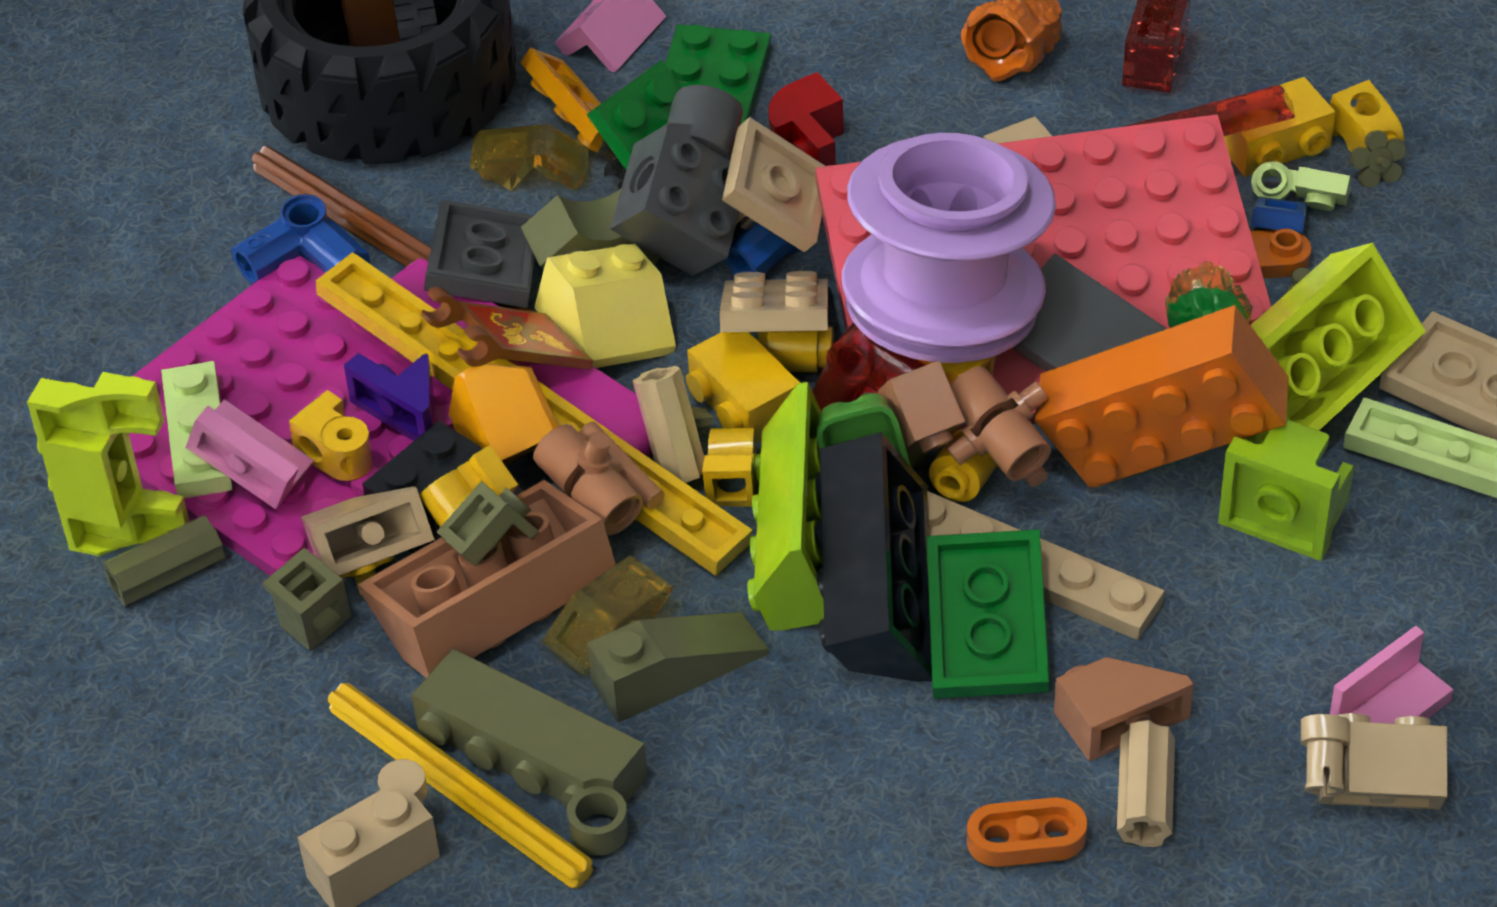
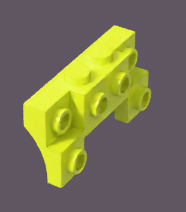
M102 372L94 388L73 382L66 383L45 378L39 380L27 401V405L37 436V449L43 457L48 474V487L53 492L69 550L102 556L119 548L145 543L189 522L183 496L174 495L162 490L143 489L129 433L157 436L165 422L155 381Z

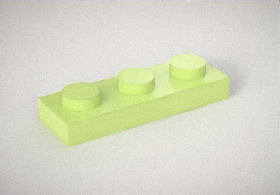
M210 361L161 370L177 495L183 496L185 499L233 490L231 478L185 448L198 416L207 406L215 410L221 403L215 362Z
M1363 398L1345 433L1343 448L1497 498V440L1381 402Z

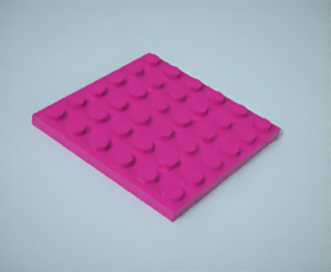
M302 256L283 262L278 269L257 280L133 375L144 380L156 382L165 419L157 436L129 433L143 489L162 490L177 495L161 370L214 361L221 402L225 399L292 446L289 420L326 390H329L343 400L345 416L360 419L367 425L373 463L368 473L359 479L340 481L312 465L277 509L234 480H232L233 490L184 499L189 521L206 515L209 522L215 527L224 545L269 576L304 547L313 554L301 520L302 516L354 497L364 496L362 483L413 442L410 438L350 402L344 371V364L357 353L362 354L376 364L388 366L396 376L401 374L413 362L319 297L316 293V280L325 273ZM432 376L435 423L440 421L455 430L448 415L452 390Z

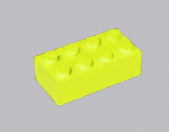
M1373 242L1330 254L1251 324V327L1289 376L1286 419L1316 430L1322 429L1426 332ZM1269 431L1260 433L1259 444L1263 443Z

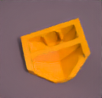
M485 364L478 367L472 366L462 371L454 379L448 415L456 432L473 441L482 449L491 445L505 466L535 450L542 438L558 427L531 367H512Z

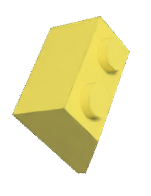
M621 244L616 247L576 251L571 254L547 257L534 308L537 312L546 313L594 360L592 363L593 367L600 368L661 357L675 351L676 343L662 275L636 244Z

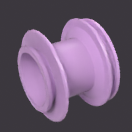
M933 133L909 138L880 148L863 159L851 174L847 185V198L853 216L872 235L855 246L846 258L842 269V288L846 296V307L851 320L859 330L876 344L894 353L913 359L930 362L940 361L941 363L978 361L996 356L1015 347L1026 338L1034 327L1038 312L1043 306L1046 285L1045 277L1039 264L1023 247L1031 244L1046 231L1053 220L1056 209L1055 192L1042 171L1019 153L990 140L961 133Z

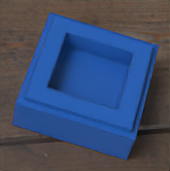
M1259 197L1254 206L1251 227L1274 230L1292 229L1298 233H1303L1308 205H1305L1304 202Z

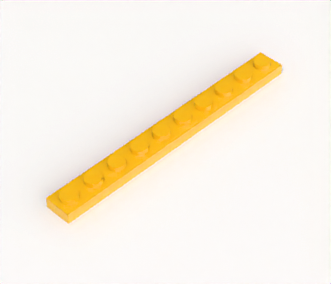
M355 253L349 254L316 280V293L319 297L414 363L422 355L428 354L431 375L451 390H453L455 377L462 371L472 367L457 354V351L460 348L471 350L477 345L478 341L471 340L464 333L465 330L456 323L442 328L431 326L420 314L422 310L428 312L435 311L433 307ZM500 358L487 363L518 367L509 360ZM538 381L558 426L572 425L580 432L587 423L595 422L665 493L662 502L652 509H649L643 503V507L635 520L715 576L750 545V538L753 532L751 528Z

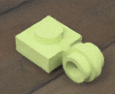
M1279 162L1263 163L1254 171L1251 180L1253 192L1258 198L1265 197L1284 200L1290 192L1296 193L1297 197L1305 198L1304 203L1308 207L1325 211L1334 210L1335 204L1347 206L1351 191L1349 175L1300 166L1299 171L1290 170ZM1271 176L1281 179L1280 185L1273 189L1266 188L1263 185L1264 180Z

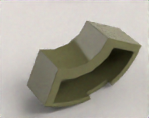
M621 188L610 196L593 201H572L557 195L522 225L521 229L539 266L544 269L547 257L571 254L576 251L616 247L621 244H635L610 230ZM638 246L653 265L658 262V256Z

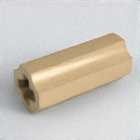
M677 366L656 368L641 373L637 379L633 380V385L654 462L685 483L700 478L704 453L681 369Z
M1150 720L1130 723L1128 731L1121 735L1117 832L1125 843H1133L1143 847H1158L1163 845L1166 837L1172 835L1175 737L1169 726H1160Z

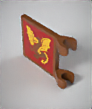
M432 287L428 291V296L435 302L441 303V305L433 312L422 310L420 315L435 328H442L463 320L468 325L464 333L471 340L478 341L477 345L471 350L460 348L457 351V354L470 366H482L500 358L586 370L591 369L594 360L546 313L456 301L441 287Z

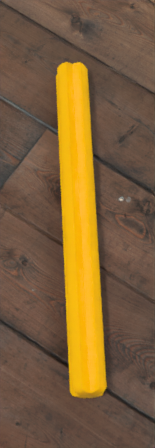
M341 683L335 691H331L327 699L328 703H330L329 709L331 713L395 760L408 759L422 766L426 782L565 885L578 889L591 877L594 870L592 868L593 862L589 856L352 684Z

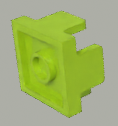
M1286 419V425L1270 430L1261 444H1259L1260 433L1244 439L1235 436L1225 454L1218 523L1322 561L1330 547L1333 528L1349 501L1354 465L1342 462L1337 473L1317 466L1328 447L1329 435Z

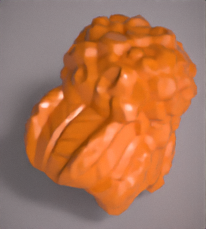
M997 0L976 6L975 10H972L969 14L967 22L961 30V40L968 60L982 68L994 82L1003 81L1018 72H1031L1032 69L1037 68V65L1042 62L1045 54L1054 50L1055 44L1060 39L1062 33V8L1057 0Z

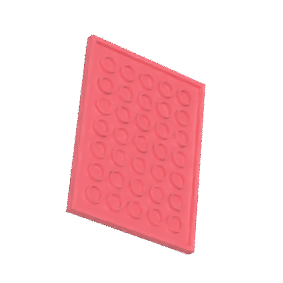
M1218 114L997 143L1019 153L1035 164L1048 178L1055 192L1056 209L1051 224L1040 237L1023 247L1035 259L1040 268L1054 254H1057L1167 329L1170 328L1167 315L1168 304H1171V301L1175 304L1180 295L1183 293L1186 295L1195 288L1205 287L1207 289H1214L1217 287L1235 295L1241 302L1240 305L1243 312L1246 313V320L1250 325L1271 307ZM854 162L816 167L815 182L860 397L864 392L878 393V390L888 380L913 371L914 368L910 365L906 356L894 353L876 344L864 335L851 320L846 307V296L842 288L843 266L846 258L855 246L872 235L853 216L848 204L847 185L852 172L860 163ZM1012 348L995 356L993 377L1008 395L1014 390L1019 394L1035 381L1039 384L1040 374L1046 372ZM1036 409L1032 411L1034 417L1029 420L1030 422H1035ZM963 423L951 433H955L956 431L965 428V424Z

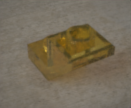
M550 124L479 130L473 140L470 168L478 172L484 179L496 182L512 191L534 167L541 171L548 179L558 181L575 191L586 179L589 148Z
M629 555L574 593L542 642L578 672L590 676L587 643L637 620L654 619L674 590V587L636 557Z

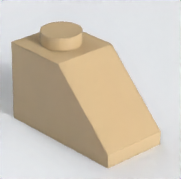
M415 486L354 497L301 517L314 556L337 575L345 574L435 540Z

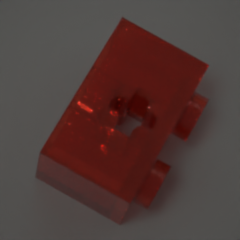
M1191 0L1137 1L1125 40L1122 86L1171 92L1188 34Z

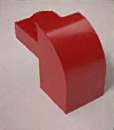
M816 72L784 86L772 97L768 107L769 130L823 165L831 166L836 165L835 141L833 138L844 134L843 99Z

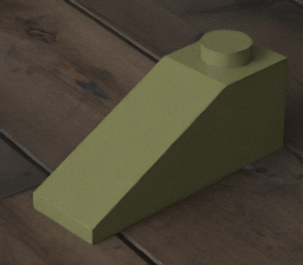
M742 612L637 620L587 643L591 684L618 723L769 655L768 647Z

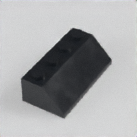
M882 432L820 448V472H817L815 475V486L821 500L822 519L816 524L817 538L822 548L823 569H820L817 574L818 587L824 599V619H821L819 622L821 643L828 653H832L851 672L916 682L932 681L926 536H929L927 485Z

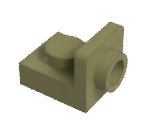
M481 481L438 529L437 533L476 567L485 555L498 545L501 537L513 524L531 540L539 531L525 519L531 509L508 488H505L498 496Z

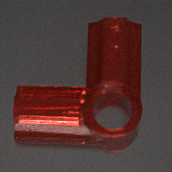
M853 322L828 350L826 364L812 392L822 411L824 407L832 403H848L857 400L866 392L868 387L878 392L888 380L926 365L917 359L894 353L876 344L863 334Z

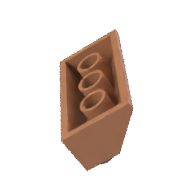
M543 480L516 495L531 509L525 519L539 531L533 540L513 524L501 537L498 545L487 553L475 567L441 537L359 583L358 587L402 659L427 678L452 648L474 658L488 649L500 646L508 637L534 622L548 618L556 609L581 595L594 591L599 584L617 575L618 570L603 519Z

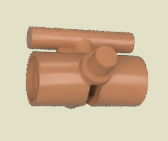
M974 367L962 373L951 383L950 387L965 419L964 424L966 427L961 430L963 436L947 448L949 453L960 466L976 453L981 457L988 453L1011 481L1025 479L1031 487L1040 485L1048 476L1043 465L1049 458L1051 446L1029 420L1034 417L1032 411L1049 399L1046 393L1035 381L1019 394L1014 390L1008 395L985 367Z
M595 422L587 423L580 432L572 425L558 426L542 438L534 451L533 460L566 495L602 518L607 535L609 536L627 528L639 515L643 503L649 509L658 506L664 499L665 493Z

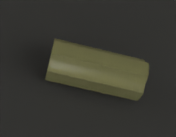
M202 515L102 564L111 589L122 605L127 606L226 557L223 552V544L215 527L212 526L206 515Z

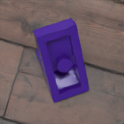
M357 353L344 364L350 402L413 441L435 424L434 389L428 354L422 355L398 376L388 366L376 364L360 353Z

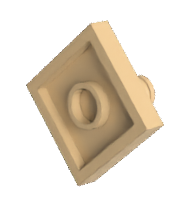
M749 117L737 127L722 201L740 211L737 223L741 221V228L749 229L757 222L805 252L817 243L822 212L815 182V168L824 167L825 165Z

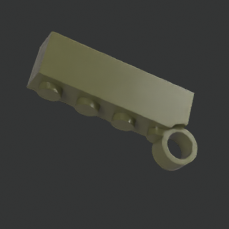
M452 648L411 695L417 729L435 745L442 746L447 743L463 751L475 765L482 769L490 770L494 767L512 776L516 783L529 793L539 794L543 792L561 801L567 809L571 842L583 853L601 856L618 850L625 843L629 834L626 803L648 777L645 744ZM597 814L608 815L614 818L609 824L601 827H590L582 823L586 818Z

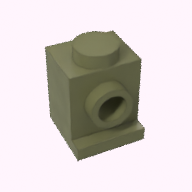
M305 547L262 582L264 589L272 595L280 626L309 651H312L352 617L343 579Z

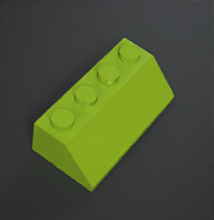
M808 382L798 383L764 427L762 430L761 453L756 454L754 457V468L759 482V494L752 497V510L757 524V535L750 538V554L755 566L754 578L749 579L747 582V592L752 610L754 612H761L771 631H783L819 624L821 619H824V599L820 593L817 581L818 571L823 569L822 548L816 533V524L819 520H822L821 500L815 486V475L817 472H820V449L817 443V427L821 409Z

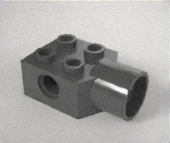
M689 85L680 88L675 93L666 125L633 145L610 230L691 276L728 258L740 211L722 201L737 127L740 126L743 116L742 106L736 98L721 89L707 85Z

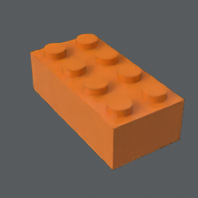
M1236 305L1041 373L1039 385L1049 399L1036 408L1034 421L1087 486L1098 487L1229 444L1235 436L1244 439L1286 425L1289 376Z

